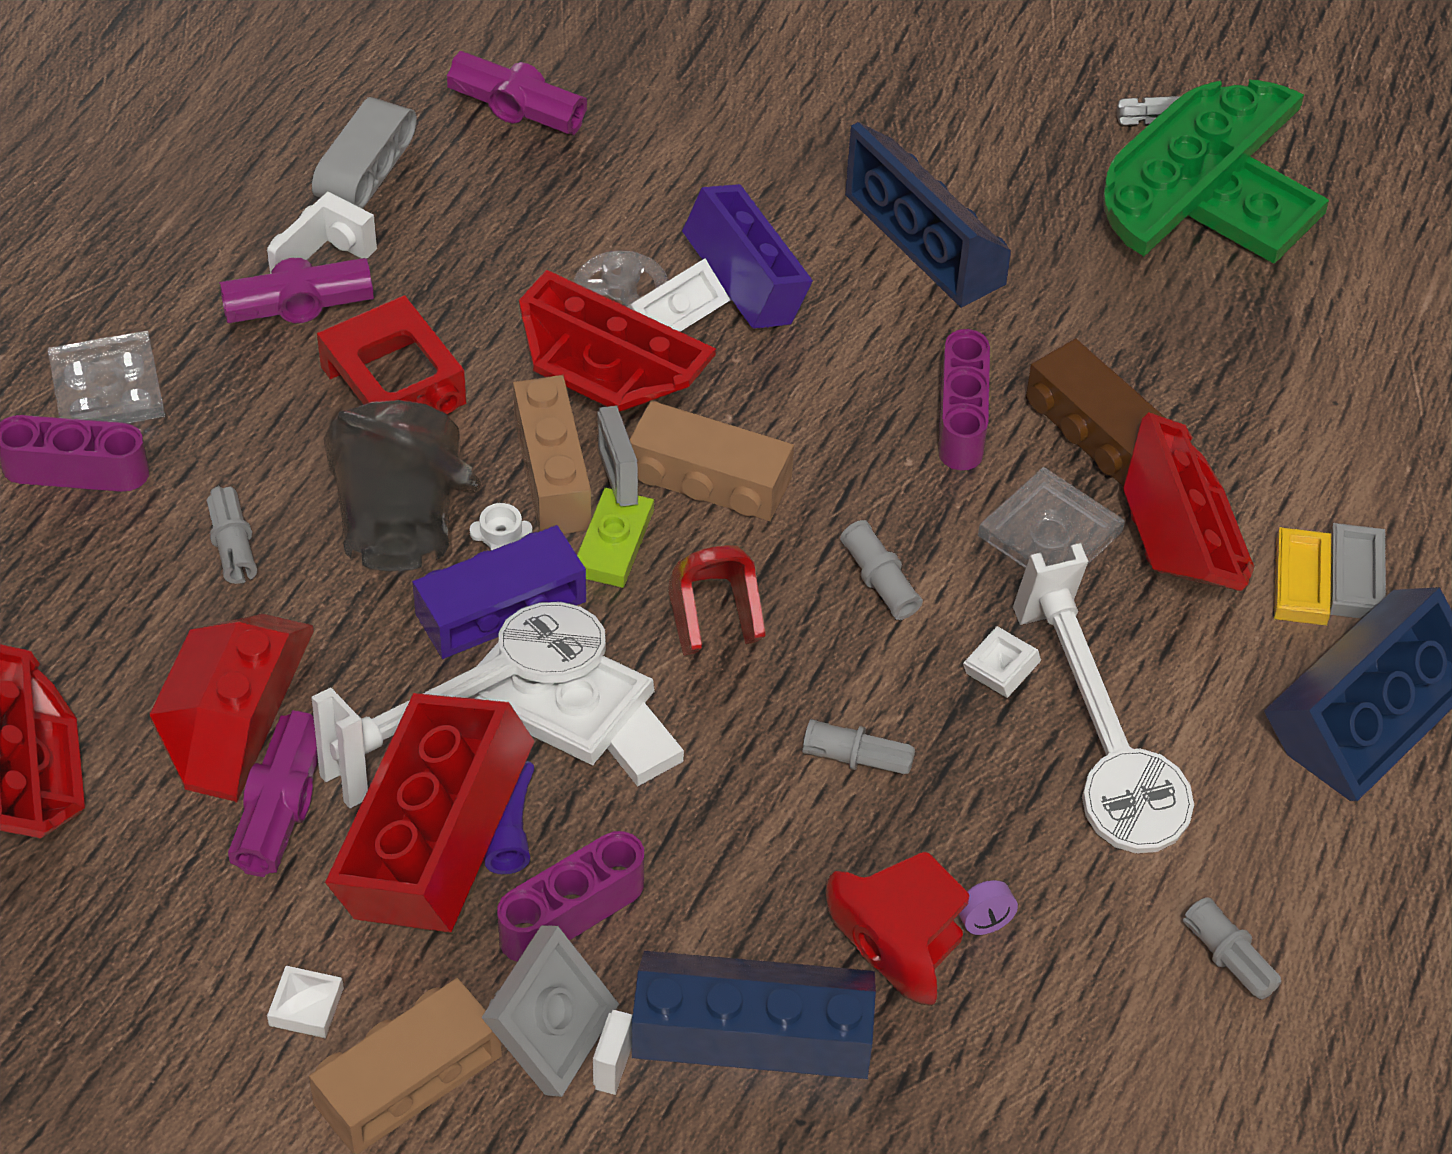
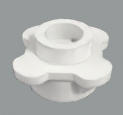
M496 503L486 507L480 515V521H476L470 526L471 538L476 541H483L491 550L517 541L533 532L531 523L522 521L519 510L506 503Z

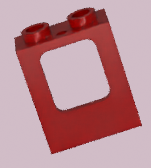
M405 295L317 333L321 368L330 380L341 375L373 417L374 435L378 444L396 435L405 434L418 425L438 416L449 414L456 408L466 404L464 369ZM412 343H416L436 368V374L399 391H385L365 364Z

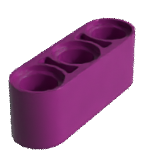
M960 329L952 332L947 337L941 373L938 453L939 458L946 466L960 471L975 468L982 462L989 418L990 344L983 334L971 329Z
M27 415L11 416L0 422V467L5 478L11 482L123 492L141 487L149 477V466L143 436L140 430L131 424Z
M624 831L610 832L506 893L497 906L499 946L503 954L510 960L518 962L541 925L558 926L565 936L571 940L634 902L644 889V847L641 841L633 834ZM618 866H622V867H625V868H627V869H624V870H614V869H611V868H613V867H618ZM572 894L581 896L575 899L564 898V896ZM520 923L533 924V926L527 928H519L515 925Z

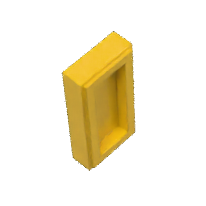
M1279 527L1276 537L1274 619L1327 626L1330 617L1331 533Z

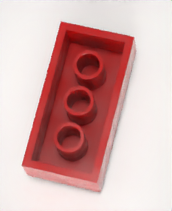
M413 693L325 881L326 885L353 919L452 932L535 742L509 702Z

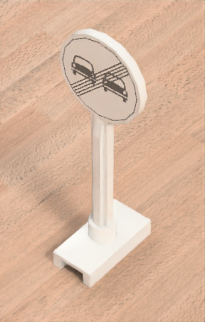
M1081 543L1070 546L1065 562L1050 566L1045 565L1041 553L1030 555L1013 609L1020 625L1047 619L1049 624L1054 625L1106 753V756L1100 759L1087 776L1082 794L1085 816L1095 832L1116 848L1133 853L1158 852L1176 843L1188 828L1194 808L1191 786L1179 767L1161 754L1141 748L1132 749L1128 745L1076 618L1078 609L1074 599L1088 564V559Z
M546 602L522 608L507 618L499 631V656L423 694L468 698L512 675H519L524 679L540 683H564L583 677L599 665L606 652L605 629L595 615L580 606L563 602ZM332 688L312 696L320 777L325 782L341 776L343 799L349 808L363 802L368 791L365 754L381 747L383 740L394 735L409 701L373 719L367 716L361 719Z

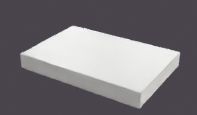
M499 642L477 666L499 656ZM603 656L597 667L585 676L564 683H540L524 679L519 675H512L468 698L509 702L531 736L594 765L609 747L611 740L642 703L646 702L653 694L654 683L652 678Z

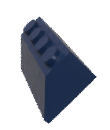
M860 122L851 125L845 195L961 308L1005 286L1011 250L1005 241L995 236L978 220L976 214L971 209L963 206L941 181L936 180L919 164L913 154L907 153L894 139Z
M1441 588L1398 589L1390 592L1264 710L1287 755L1349 801H1358L1452 709V610Z
M644 951L638 969L632 1016V1058L868 1079L873 1044L876 995L875 971Z

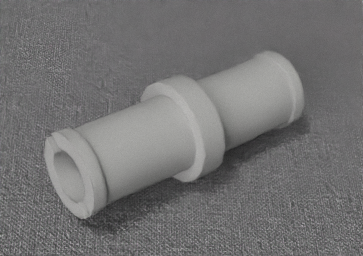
M860 520L848 526L841 534L840 540L848 548L862 569L861 578L868 587L876 589L896 620H903L913 615L922 606L923 599L915 592L902 573V563L898 556L885 549L866 520Z

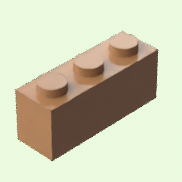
M559 375L513 382L515 426L539 532L555 525L559 526L563 534L587 531L591 522V488L564 376Z
M652 400L629 439L637 458L638 480L685 494L695 500H704L723 506L746 516H754L771 521L792 479L794 444Z
M456 978L442 988L436 987L425 992L412 1008L394 1020H384L375 1025L368 1032L364 1040L346 1052L334 1053L324 1059L318 1065L315 1072L309 1075L313 1104L353 1154H359L502 1057L501 1041L481 1018L486 1010L463 983Z

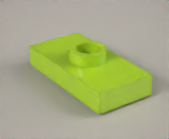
M604 488L577 554L586 569V579L624 588L653 515L654 499L638 496V504L620 506L615 499L613 490Z

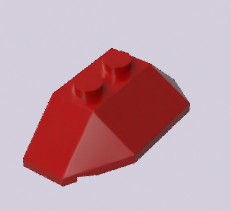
M546 270L519 299V308L533 371L545 377L563 375L567 388L607 407L617 406L619 412L689 387L716 356V348L549 270Z
M1148 412L1141 420L1123 488L1131 509V518L1137 525L1146 549L1145 555L1153 570H1157L1160 573H1167L1194 582L1242 591L1249 584V579L1255 567L1223 486L1205 456L1191 444L1190 441L1193 439V436L1185 424Z
M258 614L189 631L149 714L151 722L177 770L185 790L238 802L246 785L249 772L258 758L314 632L313 625L267 614Z
M0 644V831L43 838L80 815L85 809L77 718L55 685L38 669L40 663L32 651Z

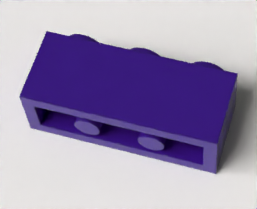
M741 184L702 187L683 227V234L702 260H707L722 287L753 329L791 325L813 280Z
M558 525L540 532L529 533L517 541L491 551L480 552L471 559L445 569L434 570L424 577L412 581L415 614L442 659L499 637V631L506 619L522 608L546 602H563L575 606L586 602V569Z

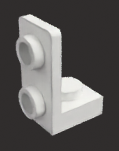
M326 192L315 204L308 206L288 229L275 236L267 249L270 274L275 265L282 260L288 258L307 260L326 241L331 242L342 251H348L360 258H368L377 250L374 215L330 192Z

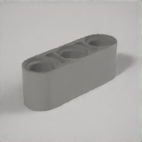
M368 97L318 163L312 180L313 195L321 198L326 192H330L363 209L409 146L416 128V112L384 100Z

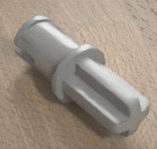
M231 486L226 488L214 487L211 489V495L207 498L213 529L210 531V540L214 546L218 547L224 579L229 583H244L246 580L242 567H245L247 577L250 580L257 574V566L254 562L249 539L252 537V529L250 524L243 519L236 490Z
M810 719L803 743V754L826 757L850 764V769L853 770L857 769L858 764H863L901 774H908L910 772L915 749L909 744L866 735V728L863 726H859L858 730L830 725L829 723Z
M1203 898L1189 908L1183 922L1213 953L1212 960L1218 967L1227 966L1242 984L1259 999L1269 997L1280 986V975L1251 945V934L1247 930H1239L1223 914L1222 910L1211 898Z

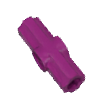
M459 51L453 58L450 71L447 74V88L487 102L492 112L498 118L508 123H519L526 117L567 134L575 135L581 127L582 120L587 111V98L546 83L542 74L528 63H515L509 69L472 54Z
M288 258L276 264L271 274L219 282L227 323L281 315L283 319L291 323H305L317 317L322 311V307L374 299L367 258L312 266L309 261L302 258Z
M292 710L291 714L280 716L262 764L255 763L249 772L244 790V812L228 851L230 863L242 869L245 874L265 877L266 874L277 873L295 822L302 823L308 813L313 793L312 775L318 762L314 717L310 713Z

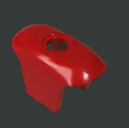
M724 545L702 549L691 553L676 564L669 580L668 593L684 656L695 654L702 649L692 582L727 579L733 589L745 644L756 643L765 637L754 561L740 547Z
M928 852L919 853L869 877H859L842 871L833 872L828 878L825 892L829 914L834 924L855 945L866 961L882 974L903 997L918 1004L934 1005L937 1000L935 969L962 941L963 931L953 920L968 905L969 893Z

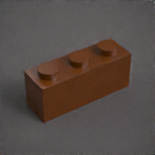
M1077 338L1033 362L1030 366L1026 398L1031 406L1038 413L1044 414L1062 430L1064 436L1071 443L1077 444L1096 461L1102 472L1111 475L1124 487L1142 418L1148 412L1161 417L1164 416Z

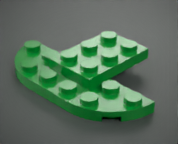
M1249 79L1248 86L1232 85L1221 87L1222 82L1216 81L1201 85L1183 94L1132 139L1115 156L1110 164L1105 181L1103 203L1107 219L1116 234L1127 247L1144 257L1184 218L1190 216L1275 264L1326 214L1329 199L1251 157L1257 149L1301 109L1304 94L1279 84Z

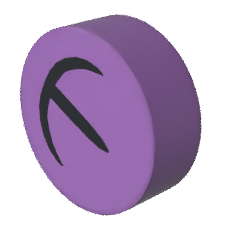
M986 881L975 885L967 891L969 893V902L960 912L959 917L968 932L975 935H984L997 931L1009 923L1017 912L1018 903L1006 883Z

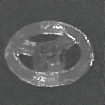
M618 250L605 252L589 259L579 268L573 282L600 295H609L613 299L622 300L627 307L641 298L637 294V283L644 271L653 279L655 289L669 280L664 269L650 257L633 251ZM602 269V279H590L594 273Z

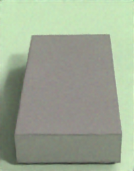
M617 406L599 408L597 412L598 451L615 499L620 506L638 504L637 458Z
M1333 523L1331 529L1330 615L1363 619L1386 597L1385 529Z

